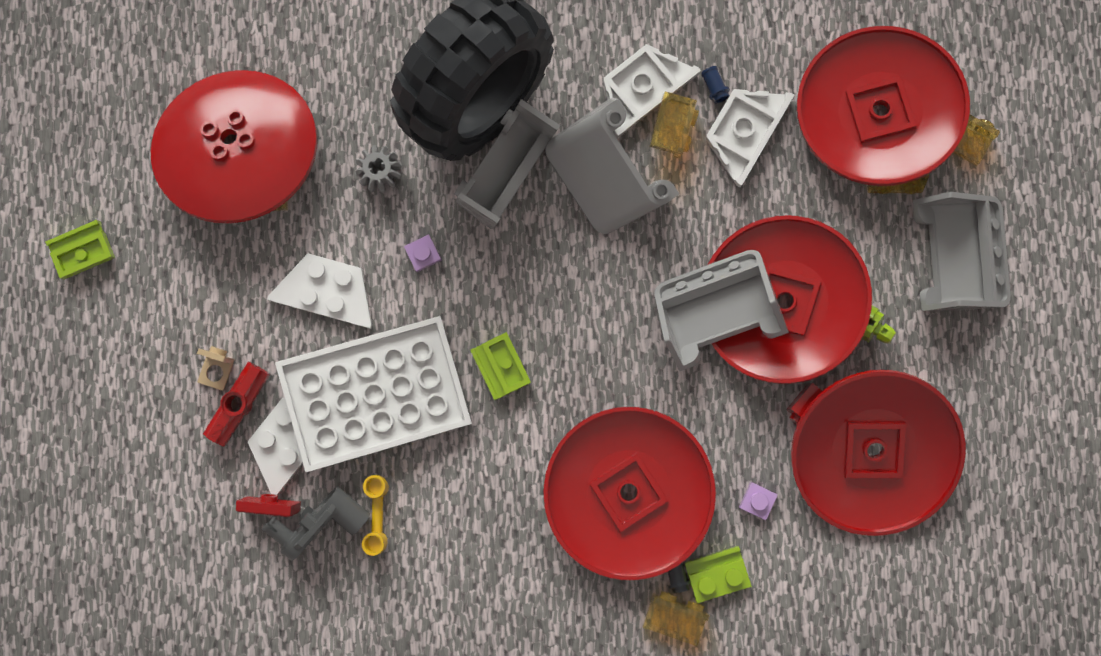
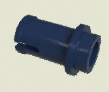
M711 66L703 70L701 76L704 78L710 92L709 99L713 100L715 104L728 99L730 88L725 86L717 66Z

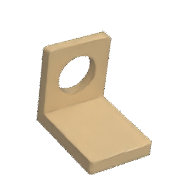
M211 346L208 351L199 348L197 354L206 358L197 382L224 391L235 359L226 357L227 351ZM213 365H218L223 370L222 378L216 382L211 381L207 376L208 369Z

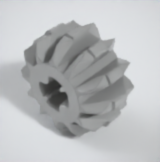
M376 145L372 146L371 154L363 150L362 154L365 159H356V164L361 167L355 170V175L362 177L359 183L362 186L368 185L370 192H374L378 185L380 192L385 193V184L387 183L391 188H395L396 185L392 178L401 179L402 177L397 172V170L402 168V163L396 161L398 158L396 152L389 154L388 147L384 146L379 153ZM381 164L384 170L378 171L376 174L373 168L379 167Z

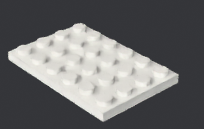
M441 316L275 362L306 473L472 424Z

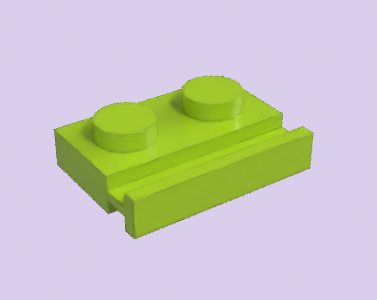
M94 220L45 241L50 249V256L60 279L65 280L115 258L106 233L101 227V221Z
M507 332L470 349L494 400L531 383Z
M739 546L684 562L696 603L752 587Z

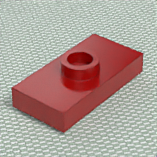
M262 494L260 497L247 496L236 500V511L291 517L301 511V502L281 500L275 494Z

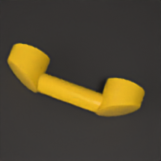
M371 475L363 483L364 493L372 498L371 533L367 534L362 540V549L370 556L381 554L388 544V538L383 533V496L389 491V485L386 479L380 475Z

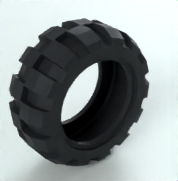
M454 0L450 3L448 9L441 15L437 14L424 28L425 32L416 43L411 45L403 58L404 64L401 71L395 75L391 88L394 95L390 100L392 112L402 131L429 155L449 161L461 160L465 155L470 157L480 151L490 140L493 141L501 133L504 125L500 122L509 109L515 111L521 99L528 103L527 101L533 92L537 90L545 76L544 71L551 62L554 51L552 47L554 38L545 17L524 0Z

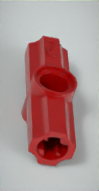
M248 361L230 391L222 397L220 407L203 432V435L212 442L225 447L244 416L251 411L252 403L270 374ZM238 396L242 401V407L239 411L235 412L231 407V403Z

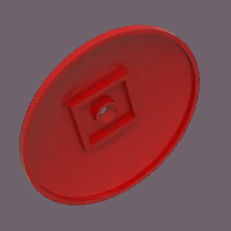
M895 26L861 28L848 32L830 42L808 65L802 77L797 96L799 128L807 146L815 157L839 176L872 186L905 184L920 179L936 170L953 154L965 133L970 114V96L967 82L954 58L931 38L916 31ZM884 105L888 109V114L879 116L874 113L873 107Z
M235 70L214 74L186 88L163 112L156 125L151 142L152 170L159 187L166 197L176 207L192 217L213 223H239L253 220L276 210L301 188L315 161L318 144L317 128L305 100L285 81L266 73L249 70ZM228 135H237L233 143L224 144V139Z
M791 215L768 217L752 222L727 238L713 254L708 265L747 250H756L761 254L777 301L784 294L791 295L794 299L793 305L790 308H780L789 333L775 338H768L763 334L761 327L758 326L711 343L729 365L739 372L760 381L775 384H794L813 380L827 374L853 353L863 338L869 324L872 310V287L867 267L862 257L847 238L834 228L820 221Z
M894 370L859 372L827 387L804 411L795 429L791 446L793 476L808 506L832 526L850 533L868 536L902 532L919 525L934 515L947 502L957 487L966 457L964 430L952 404L941 392L925 380ZM874 443L881 444L882 449L879 454L872 456L867 453L870 445Z
M612 408L584 419L574 426L560 441L552 454L545 474L544 506L549 525L557 541L580 565L599 575L613 579H647L677 567L702 542L711 524L715 509L716 487L714 474L709 459L700 443L688 429L676 420L647 408ZM626 484H632L636 487L637 494L632 500H624L621 497V488Z

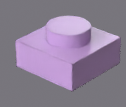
M429 234L404 246L416 272L441 261Z
M750 482L739 508L766 520L777 498V494Z

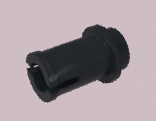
M682 562L667 572L670 581L668 588L672 589L673 594L688 591V584L691 583L686 578Z

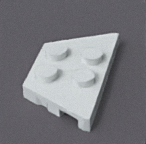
M646 44L603 78L607 100L619 98L626 110V119L619 128L614 130L615 136L617 138L622 136L698 76L701 72L699 67L695 65L691 67L678 61L677 57L663 54L658 49Z
M740 89L732 91L705 140L736 186L741 187L793 99L794 94L787 92L785 94H771L769 91L749 92L748 90Z
M309 253L306 254L267 298V300L369 329H372L373 326L365 290L363 269Z
M284 397L248 440L249 447L269 491L275 495L280 494L303 465Z

